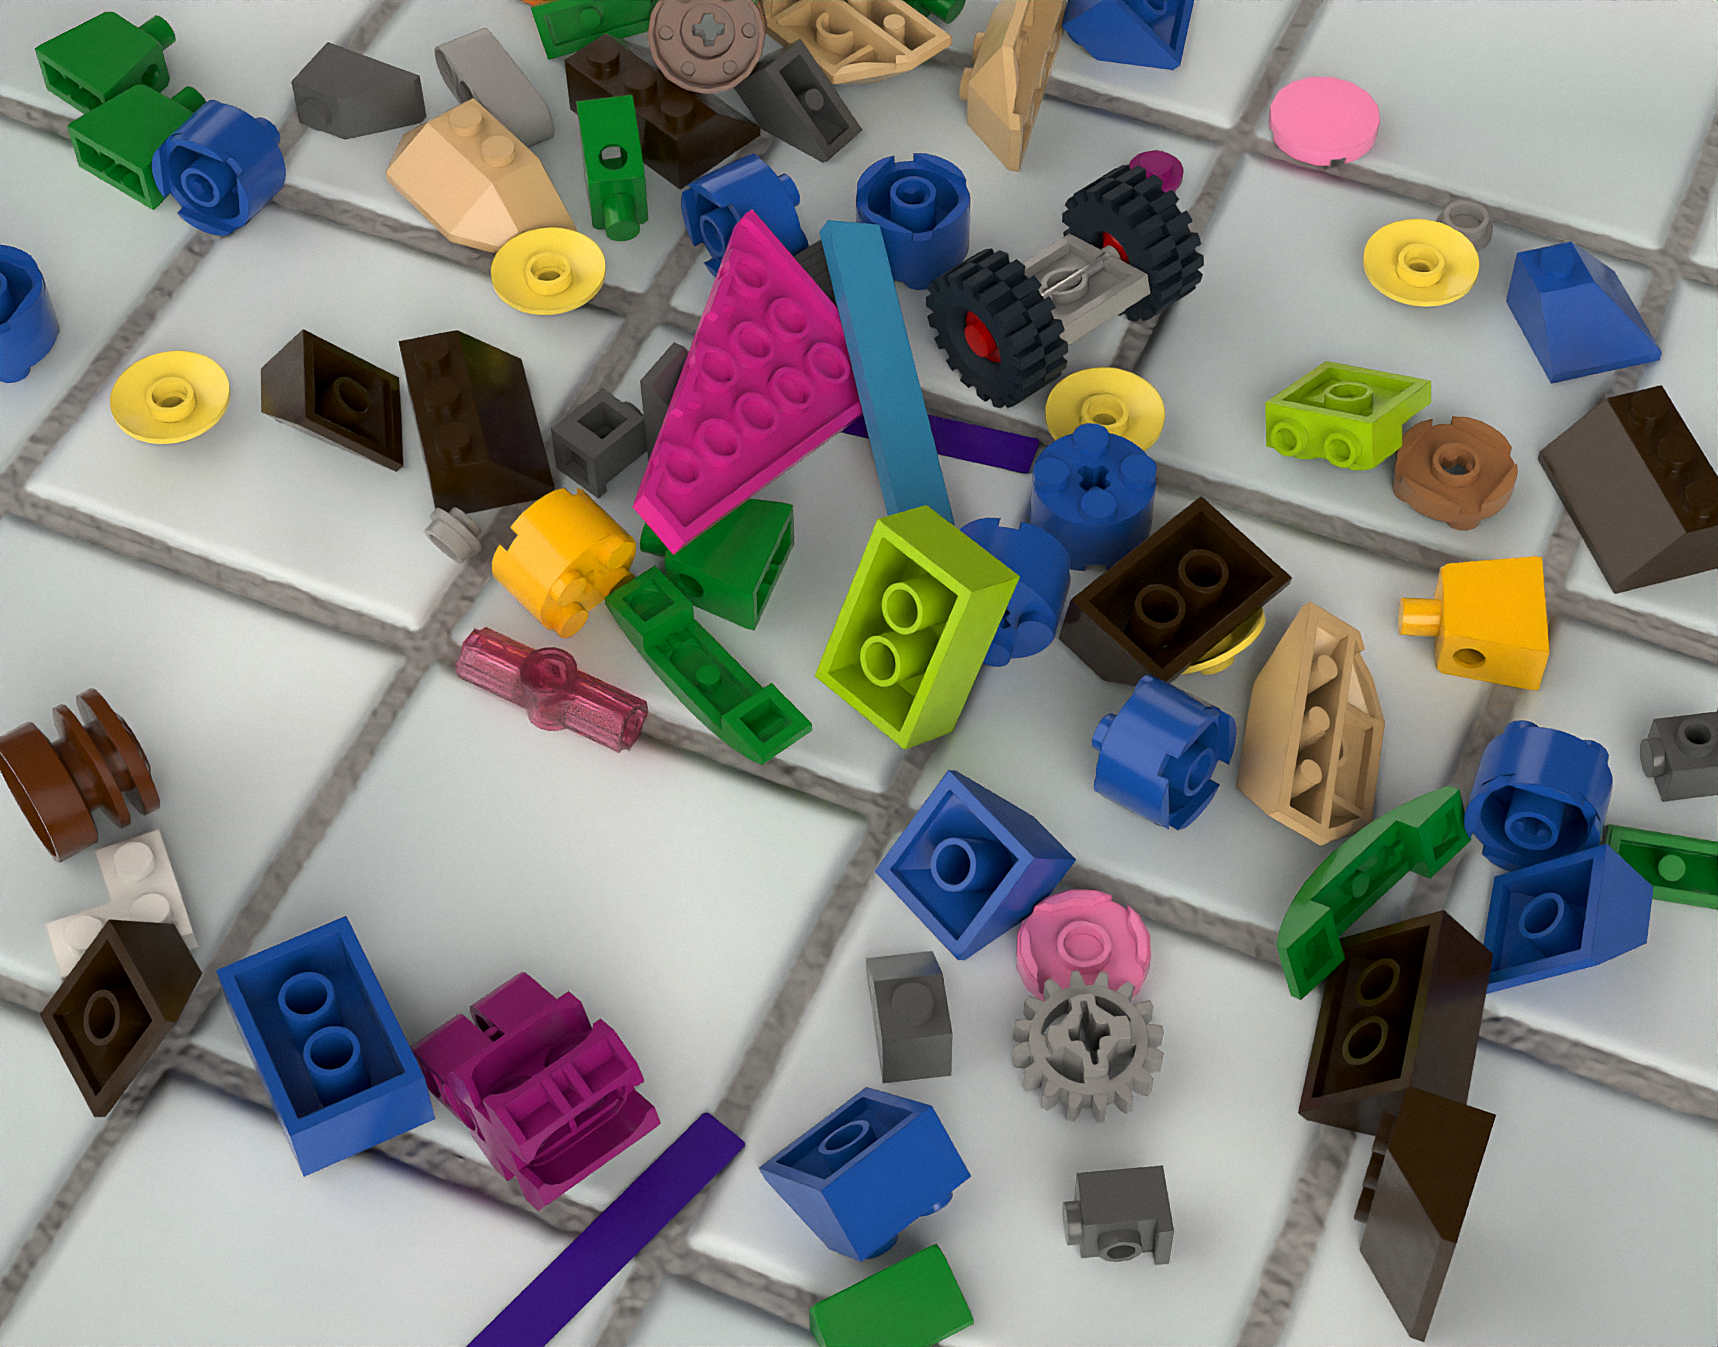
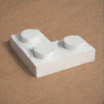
M159 829L95 850L111 902L45 924L63 982L109 919L174 924L189 950L198 947Z

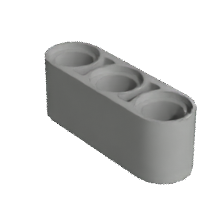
M482 28L435 47V59L439 72L445 84L460 104L474 98L526 147H531L553 138L554 125L546 103L488 28Z

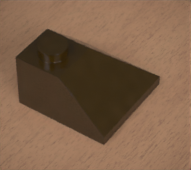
M304 329L261 368V413L311 437L395 472L404 466L399 377Z
M109 919L40 1013L46 1028L94 1117H106L176 1024L202 975V971L174 924Z

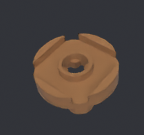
M1452 416L1451 424H1438L1432 426L1433 419L1417 423L1403 435L1402 447L1396 451L1393 465V492L1398 499L1407 502L1421 514L1446 522L1451 528L1461 531L1476 528L1480 524L1481 519L1491 517L1505 507L1513 494L1518 467L1517 463L1515 464L1510 456L1512 447L1503 434L1492 426L1469 417ZM1456 464H1459L1466 469L1463 475H1454L1445 471L1441 466L1451 469Z

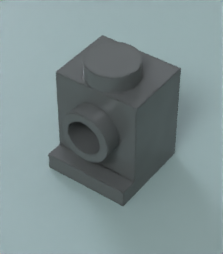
M603 388L551 428L556 468L598 499L607 492L606 484L647 451L643 414L632 403L621 402Z
M1718 710L1716 712L1653 719L1648 737L1643 739L1640 744V760L1645 775L1648 778L1654 777L1662 802L1718 795Z
M1163 1165L1076 1174L1074 1201H1066L1062 1205L1067 1246L1079 1245L1081 1258L1100 1257L1109 1262H1122L1136 1258L1141 1253L1153 1252L1155 1265L1169 1264L1174 1227Z

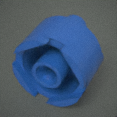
M209 100L179 126L154 153L152 172L157 188L164 199L171 193L182 206L177 214L193 227L212 235L224 236L231 234L235 229L246 225L284 185L286 167L278 146L281 140L280 133L276 126L265 118H254L235 106L224 104L217 100Z
M754 153L696 179L688 184L691 188L682 192L681 210L688 235L694 247L701 243H704L712 259L704 262V264L715 278L735 225L752 209L792 256L809 247L808 240L801 229L795 206L800 203V195L795 183L785 173L777 176Z
M913 153V161L896 163L895 155L886 157L875 162L863 172L857 183L856 223L880 225L893 280L904 282L908 288L913 290L928 289L930 283L935 281L937 277L963 262L968 253L970 237L971 199L966 186V178L963 172L953 163L927 153Z
M0 245V381L15 383L25 379L29 375L31 367L49 353L55 344L60 329L44 277L38 269L35 260L21 249Z
M1087 423L1078 426L1073 434L1061 437L1048 445L1040 453L1034 464L1030 508L1031 524L1050 533L1064 546L1069 553L1071 570L1085 571L1086 564H1106V570H1108L1150 535L1156 489L1157 466L1155 461L1133 442L1109 433L1105 427L1099 424Z
M982 518L966 524L960 531L1020 576L983 661V664L992 667L1006 666L1012 658L1035 655L1052 643L1070 587L1071 577L1069 570L1071 560L1067 550L1055 537L1035 525L1021 521L1018 530L998 526L1001 518Z
M1150 674L1143 676L1135 686L1132 696L1123 705L1117 716L1113 713L1105 715L1095 729L1092 747L1100 751L1096 767L1094 791L1158 826H1163L1168 830L1169 826L1176 830L1186 828L1201 815L1220 786L1219 783L1210 779L1218 760L1228 765L1230 764L1236 743L1237 730L1235 719L1221 711L1218 707Z
M1518 720L1507 724L1503 734L1494 738L1481 755L1464 816V826L1469 838L1474 833L1476 838L1484 845L1482 855L1494 865L1509 872L1599 846L1613 789V777L1608 766L1609 754L1600 743L1593 740H1582L1560 730L1539 727L1530 721Z

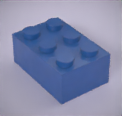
M347 916L216 970L232 1018L303 1177L435 1119L425 1077Z

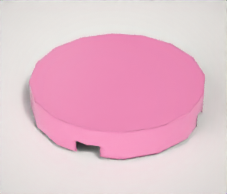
M1308 77L1291 82L1277 92L1270 106L1268 122L1269 130L1271 129L1274 133L1273 141L1280 150L1301 162L1315 166H1330L1331 160L1345 158V164L1358 160L1370 151L1378 136L1380 117L1378 106L1370 94L1354 83L1334 77Z
M1069 889L1045 897L1034 906L1033 913L1027 917L1025 923L1023 920L1017 932L1016 968L1026 989L1043 1002L1045 1001L1043 996L1045 981L1051 978L1061 989L1068 988L1071 971L1078 970L1085 985H1094L1100 971L1107 972L1108 988L1117 991L1126 982H1130L1134 985L1132 998L1140 992L1149 973L1151 961L1150 934L1140 915L1129 905L1125 909L1122 905L1112 901V895L1098 890Z

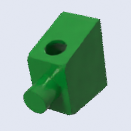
M104 12L42 43L35 48L47 90L81 113L86 114L134 85L145 84L161 93L168 86L170 80L163 51L176 42V37L168 22L158 15L137 27L115 12Z
M145 84L134 85L67 125L79 167L150 209H156L165 199L157 188L153 177V155L179 126L206 103V100L195 88L186 86L169 99Z
M633 95L576 101L583 169L592 226L598 230L606 229V235L611 240H631L640 233V224L648 221L646 180ZM608 147H619L621 157L602 159L601 152Z
M749 499L674 555L645 522L640 538L641 552L664 558L666 577L693 603V606L741 627L755 631L794 546L793 505L783 502Z

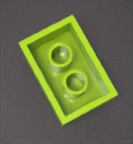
M927 505L878 518L815 677L904 750L951 733L954 730L1020 576Z

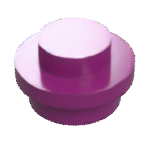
M1159 150L1146 151L1136 155L1129 163L1131 169L1136 166L1145 168L1147 178L1155 174L1163 180L1162 190L1165 193L1171 189L1175 193L1182 184L1184 173L1182 163L1169 153Z

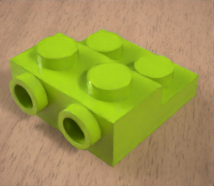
M1325 361L1265 402L1266 447L1274 448L1278 453L1287 457L1328 459L1331 464L1340 468L1359 471L1373 469L1402 447V424L1431 404V380Z

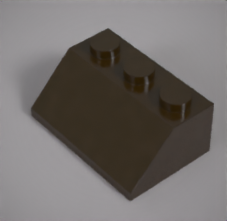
M604 34L564 60L570 110L578 115L576 101L633 95L643 163L680 190L760 136V127L714 94L686 91L668 80L653 61L651 50L646 47Z
M459 330L398 341L435 509L440 508L449 513L453 507H456L465 514L538 500L555 490L521 358Z
M1662 385L1604 399L1539 452V463L1614 594L1718 569V476Z
M1200 496L1070 599L1058 639L1104 681L1136 686L1143 676L1150 674L1171 683L1290 584L1292 577L1208 501Z
M1445 910L1339 938L1345 960L1326 979L1298 1114L1307 1121L1376 1136L1384 1109L1399 1113L1408 1085L1467 1105L1493 953Z
M1408 1085L1399 1113L1384 1109L1371 1150L1372 1155L1362 1184L1363 1189L1355 1211L1354 1220L1367 1224L1360 1247L1362 1256L1409 1337L1424 1342L1458 1241L1496 1114Z

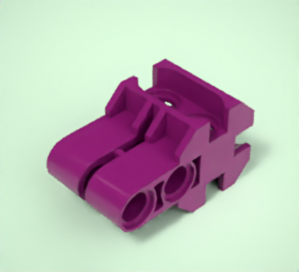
M525 972L518 973L470 1006V1013L475 1024L463 1014H457L410 1046L425 1077L428 1090L469 1129L473 1139L493 1168L506 1181L516 1176L525 1199L537 1211L543 1209L661 1124L655 1107L634 1088V1086L637 1087L643 1083L644 1078L638 1063L615 1030L601 1018L593 1023L592 1028L582 1002L568 991L556 999Z

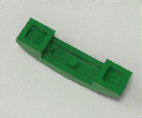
M655 565L604 597L605 605L620 628L661 681L700 722L738 753L763 765L812 731V723L772 683L763 688L694 619L693 603Z
M1446 786L1410 800L1385 813L1359 830L1334 850L1305 881L1284 916L1276 942L1277 951L1292 997L1302 1000L1345 960L1339 936L1409 871L1431 879L1472 840L1469 838L1464 826L1465 810L1460 789Z

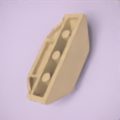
M903 0L762 1L767 19L766 34L783 47L801 39L832 84H875L912 70L952 45L951 35Z
M1002 0L992 11L986 32L978 31L976 33L972 50V64H974V67L964 68L959 98L960 100L968 101L967 125L1010 171H1020L1065 30L1062 27L1067 0Z
M474 98L447 110L403 134L385 172L387 181L453 243L497 253L510 239L530 230L556 227L577 231L540 159Z
M1310 601L1301 607L1253 683L1236 788L1268 816L1318 845L1323 846L1354 835L1372 822L1385 720L1373 677L1360 652L1365 650L1360 631Z

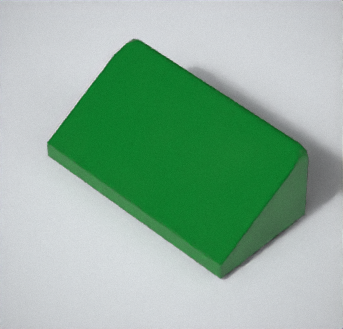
M1612 824L1604 826L1601 845H1609L1654 887L1652 899L1718 910L1717 841Z
M933 1244L814 1304L809 1309L810 1331L819 1347H930L974 1324L972 1314L947 1259L937 1244Z

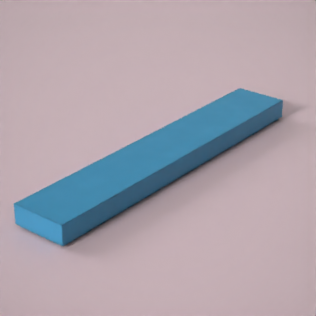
M827 220L819 233L887 515L927 505L952 525H955L880 225Z

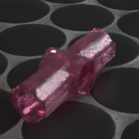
M484 627L482 630L474 628L463 642L460 656L455 664L458 678L526 709L530 722L536 727L547 731H559L567 728L617 753L624 749L629 751L640 737L644 721L648 716L647 701L578 670L574 657L567 651L556 647L535 650L488 627Z

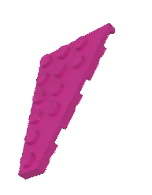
M753 209L747 212L733 229L632 506L673 555L863 416L838 308Z

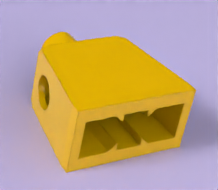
M1530 556L1447 563L1440 568L1433 599L1401 597L1398 611L1399 635L1434 637L1436 668L1443 674L1528 690H1539L1550 652L1542 557Z

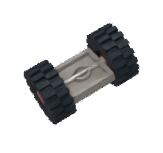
M1129 164L1121 165L1077 191L1067 200L1065 206L1068 210L1062 213V222L1070 228L1063 232V238L1021 263L1016 259L1010 263L1008 253L1001 250L994 253L992 248L985 249L930 283L927 290L931 294L926 297V307L933 311V313L927 316L929 326L937 329L939 335L934 340L938 348H945L950 358L945 361L953 371L957 368L962 374L960 381L968 388L974 386L977 396L984 402L991 399L994 407L1002 408L1006 405L1007 408H1011L1062 375L1061 371L1066 369L1068 363L1063 355L1068 353V346L1077 342L1114 316H1121L1126 313L1127 319L1136 322L1139 319H1142V321L1149 320L1195 290V285L1201 282L1203 276L1198 269L1204 266V255L1195 251V248L1201 245L1198 233L1190 232L1188 224L1193 222L1187 210L1183 213L1180 212L1176 206L1179 198L1171 189L1165 193L1162 190L1163 180L1155 174L1147 178L1145 168L1136 166L1131 169Z

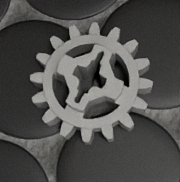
M1071 971L1070 985L1065 989H1061L1051 978L1044 983L1043 996L1045 1001L1043 1002L1038 998L1028 996L1024 1001L1023 1012L1027 1019H1017L1014 1022L1013 1040L1020 1044L1013 1047V1066L1027 1068L1022 1074V1088L1026 1092L1042 1087L1044 1090L1041 1108L1048 1111L1058 1101L1066 1103L1067 1118L1073 1122L1079 1116L1081 1108H1091L1097 1123L1105 1121L1106 1107L1112 1103L1124 1114L1131 1112L1133 1104L1132 1090L1148 1097L1152 1091L1154 1080L1150 1073L1161 1071L1164 1053L1156 1048L1162 1045L1163 1025L1148 1024L1152 1019L1154 1005L1150 1000L1133 1005L1131 1000L1134 985L1130 982L1123 984L1117 991L1109 989L1107 972L1100 971L1094 985H1085L1079 971ZM1067 1013V1016L1060 1025L1049 1026L1056 1018ZM1081 1028L1084 1030L1085 1039L1090 1042L1092 1050L1097 1051L1095 1064L1092 1063L1090 1051H1086L1083 1041H1079ZM1128 1058H1132L1130 1064L1122 1073L1109 1080V1074L1115 1067L1127 1065Z

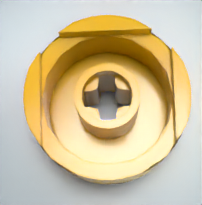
M562 488L543 496L517 518L510 528L518 536L508 551L499 544L492 560V574L494 578L545 628L555 631L561 638H568L576 634L584 626L588 619V611L604 601V597L635 578L629 570L635 558L636 542L584 490L577 488V494L572 495L566 488Z

